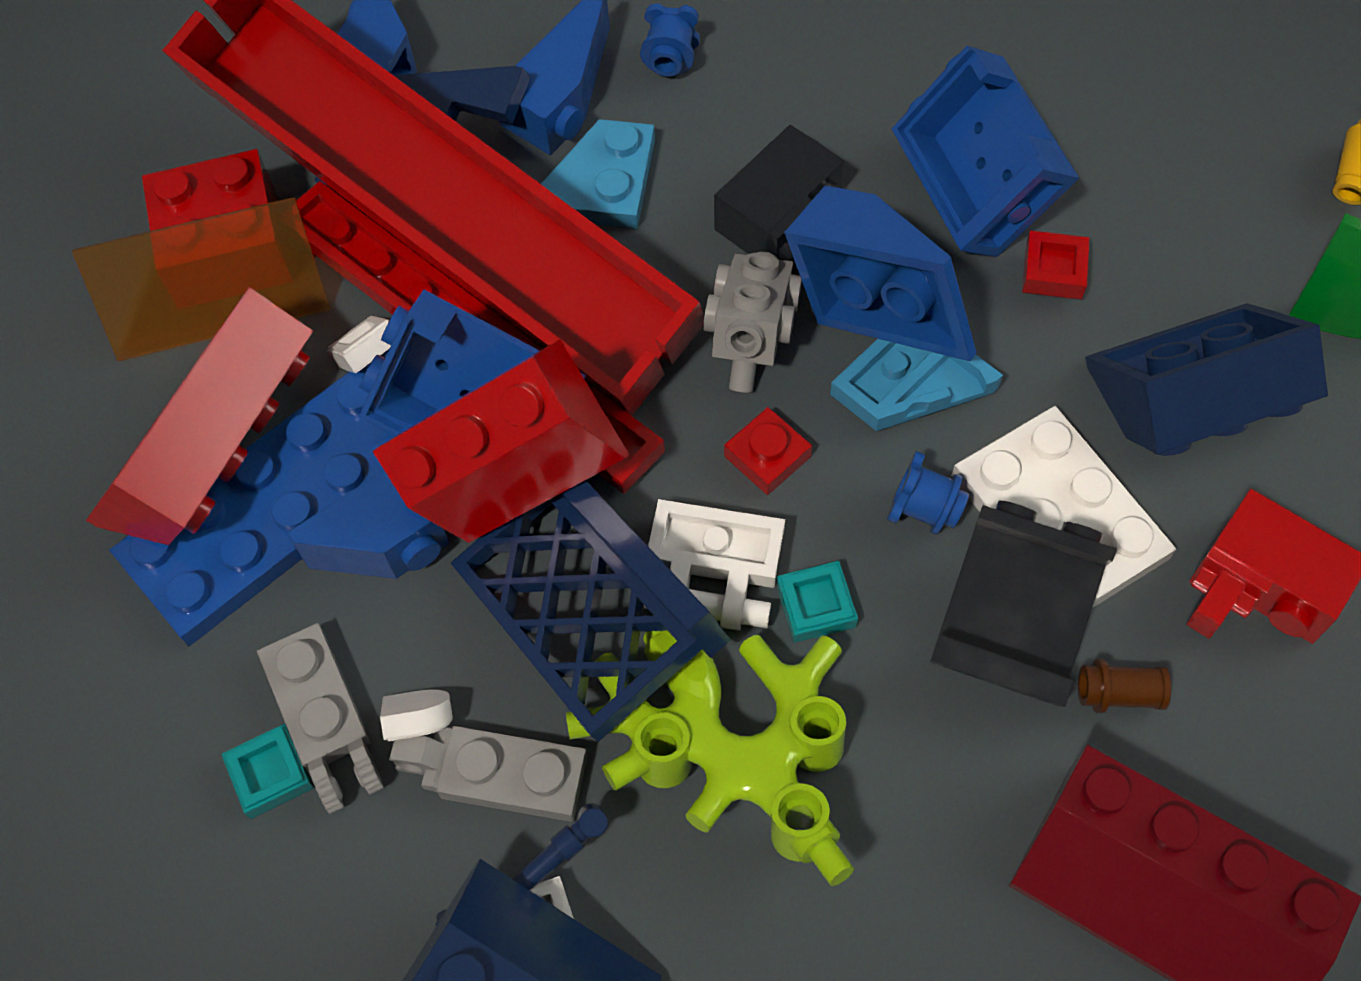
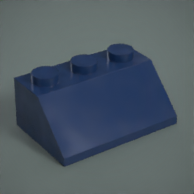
M1249 303L1085 356L1087 369L1126 439L1152 451L1156 455L1162 456L1183 453L1190 449L1192 442L1213 435L1230 436L1241 433L1247 429L1248 423L1268 416L1285 417L1297 414L1302 411L1304 404L1328 396L1320 325Z
M480 858L402 981H661L662 976Z

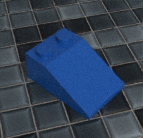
M824 186L784 232L817 324L966 361H971L977 352L951 256L876 194Z

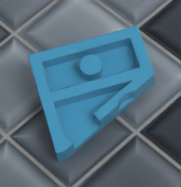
M599 119L541 185L595 225L638 229L655 143L654 125Z

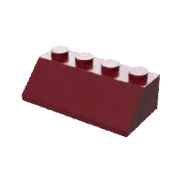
M1088 744L1069 769L1009 884L1011 888L1170 981H1322L1336 961L1361 902V896Z

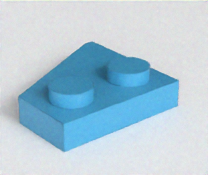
M877 339L831 382L830 395L872 429L879 431L993 394L1000 387L1003 374L977 355L971 361H966Z

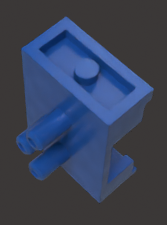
M966 46L948 62L940 76L921 96L910 104L908 111L891 128L960 251L998 257L1079 179L1005 58L971 46Z
M423 289L410 310L398 306L388 322L381 341L391 345L386 358L378 354L374 357L361 381L359 388L368 392L369 395L359 417L396 436L539 352V350Z

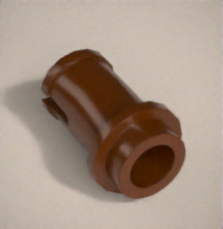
M1096 659L1092 665H1082L1079 670V701L1082 706H1092L1095 713H1105L1108 707H1142L1166 710L1171 699L1170 674L1166 667L1108 666L1105 659Z

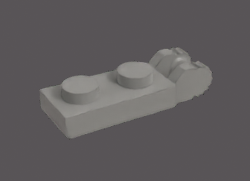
M319 623L257 650L302 766L310 773L319 798L327 812L331 814L344 807L341 788L336 778L333 777L328 764L350 754L355 765L354 772L369 795L383 789L382 780L367 745L372 744L328 639Z

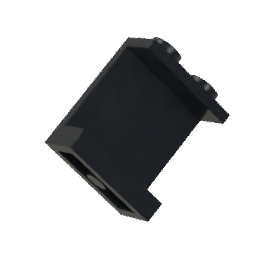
M999 500L996 509L983 505L930 663L1058 707H1066L1074 682L1069 677L1105 567L1113 562L1117 548L1102 544L1103 533L1081 524L1063 522L1061 530L1037 523L1035 522L1036 511L1016 503Z

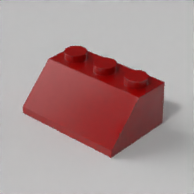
M561 339L417 422L372 451L408 509L468 543L620 462L629 455Z

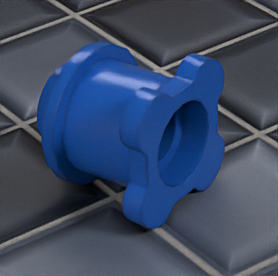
M657 3L649 5L646 8L644 18L650 24V29L647 33V38L641 45L640 57L642 62L650 70L661 76L669 77L687 72L693 65L695 55L693 49L698 47L700 41V34L695 31V25L698 23L699 18L697 10L688 5H683L679 8H667Z
M915 451L895 491L887 520L896 524L903 513L931 525L930 532L937 535L943 525L951 528L956 526L966 506L969 493L960 490L962 476L955 474L951 479L921 466L925 454Z

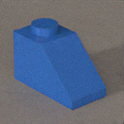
M384 470L287 532L288 537L309 569L392 579L399 578L409 570L416 571L426 567L437 558L441 549L449 544L443 528L408 509Z

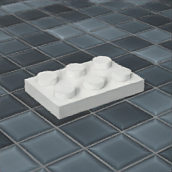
M1056 406L954 465L951 477L955 474L962 476L960 488L969 493L968 498L979 512L983 505L996 509L999 500L1008 501L1036 511L1035 522L1061 530L1063 522H1072L1103 533L1101 543L1117 548L1113 562L1105 567L1092 608L1170 560L1176 551V547Z

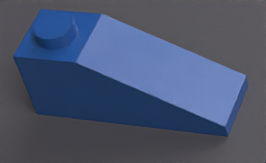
M581 0L515 65L524 68L530 77V81L513 124L499 121V124L550 156L566 140H571L578 134L586 119L610 30L607 0Z

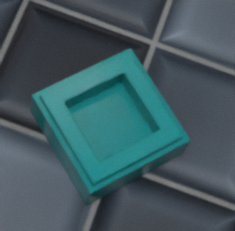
M839 561L776 577V587L794 643L857 627L858 617Z
M285 723L221 754L243 812L250 819L314 789L308 771L302 766Z

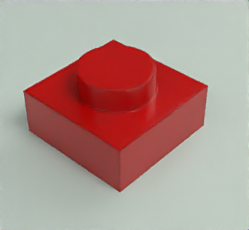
M1030 230L1025 247L1022 293L1082 300L1087 287L1090 237Z
M769 407L724 444V457L767 496L810 459L812 454V445Z

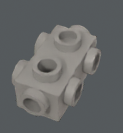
M757 252L748 255L735 253L731 266L719 264L715 279L714 295L709 294L707 299L704 331L714 332L712 357L733 360L729 389L742 393L753 392L756 365L773 366L779 342L790 344L795 312L798 311L802 280L800 275L792 274L794 262L779 260L769 252Z

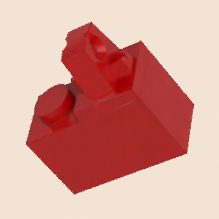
M1250 489L1188 582L1192 587L1205 595L1186 625L1210 639L1230 610L1243 618H1247L1255 609L1267 616L1271 624L1279 631L1289 636L1301 637L1314 644L1337 620L1360 582L1361 552L1257 491Z

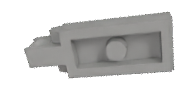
M453 726V729L445 727L435 732L433 739L418 736L394 740L389 760L394 762L397 771L424 775L421 784L423 789L437 792L441 799L570 822L574 821L588 755L585 748Z

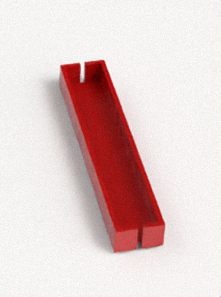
M204 0L208 7L234 35L232 39L227 43L207 18L196 10L162 50L193 83L542 349L561 339L579 371L586 375L585 381L631 416L665 375L659 363L662 358L673 365L704 326V314L701 304L697 299L292 0Z

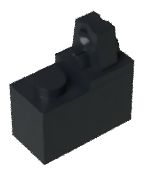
M790 124L714 195V230L747 254L769 252L779 260L792 261L796 265L784 232L824 186L843 189L841 183L844 160Z

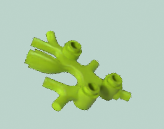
M646 631L643 637V641L646 644L644 653L649 661H655L677 641L668 631ZM753 635L741 644L739 648L740 654L764 683L776 702V716L772 724L761 733L753 736H740L729 732L722 725L719 719L721 701L720 677L712 657L709 658L703 650L665 682L674 694V701L671 705L665 708H656L645 700L608 733H622L627 735L632 741V745L627 752L602 766L607 781L615 791L640 776L646 783L657 788L677 786L688 777L692 763H695L706 774V784L702 793L685 814L686 819L695 828L707 833L731 802L737 800L750 801L761 807L771 818V840L774 848L780 855L792 861L802 863L813 862L830 886L839 885L853 873L854 867L836 844L840 838V833L829 820L830 808L826 797L817 788L808 784L798 783L796 775L797 765L812 772L829 770L839 763L844 752L845 713L834 700L819 696L818 688L825 674L842 653L839 644L830 637L820 636L803 660L795 665L782 663L760 635ZM606 653L594 662H619V660L613 653ZM598 677L610 695V702L616 696L618 677ZM605 705L588 709L595 715ZM566 712L570 740L590 736L572 712ZM795 828H802L805 830H795Z

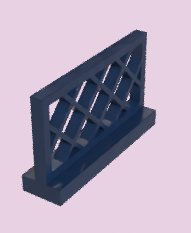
M586 480L479 537L451 562V565L589 735L597 742L603 739L701 650L711 658L730 641V638L709 610ZM553 504L559 511L555 534L529 536L532 520ZM571 525L576 529L578 534H570ZM567 549H594L590 575L563 576ZM552 550L547 576L521 577L526 551ZM510 552L505 578L481 579L475 572L493 554ZM607 565L615 574H605ZM629 588L631 590L627 617H599L603 589ZM587 590L583 618L555 619L560 591ZM518 592H544L540 619H514ZM494 593H502L501 601L498 600ZM644 605L654 616H643ZM640 631H668L677 641L655 661H636ZM625 632L620 662H591L596 633ZM580 633L576 662H549L548 658L553 634ZM527 634H537L535 643ZM563 677H573L572 687L568 685ZM589 677H618L616 696L593 715L585 705Z

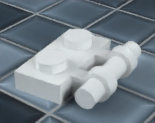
M658 499L648 547L688 589L691 575L727 580L725 595L689 589L709 610L715 620L721 621V628L740 631L742 625L767 629L771 603L746 599L748 584L774 588L784 535L785 519Z

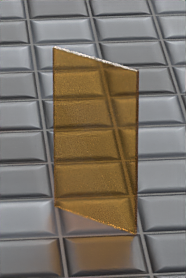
M295 197L72 249V254L117 361L213 338L249 287L294 318L330 310Z

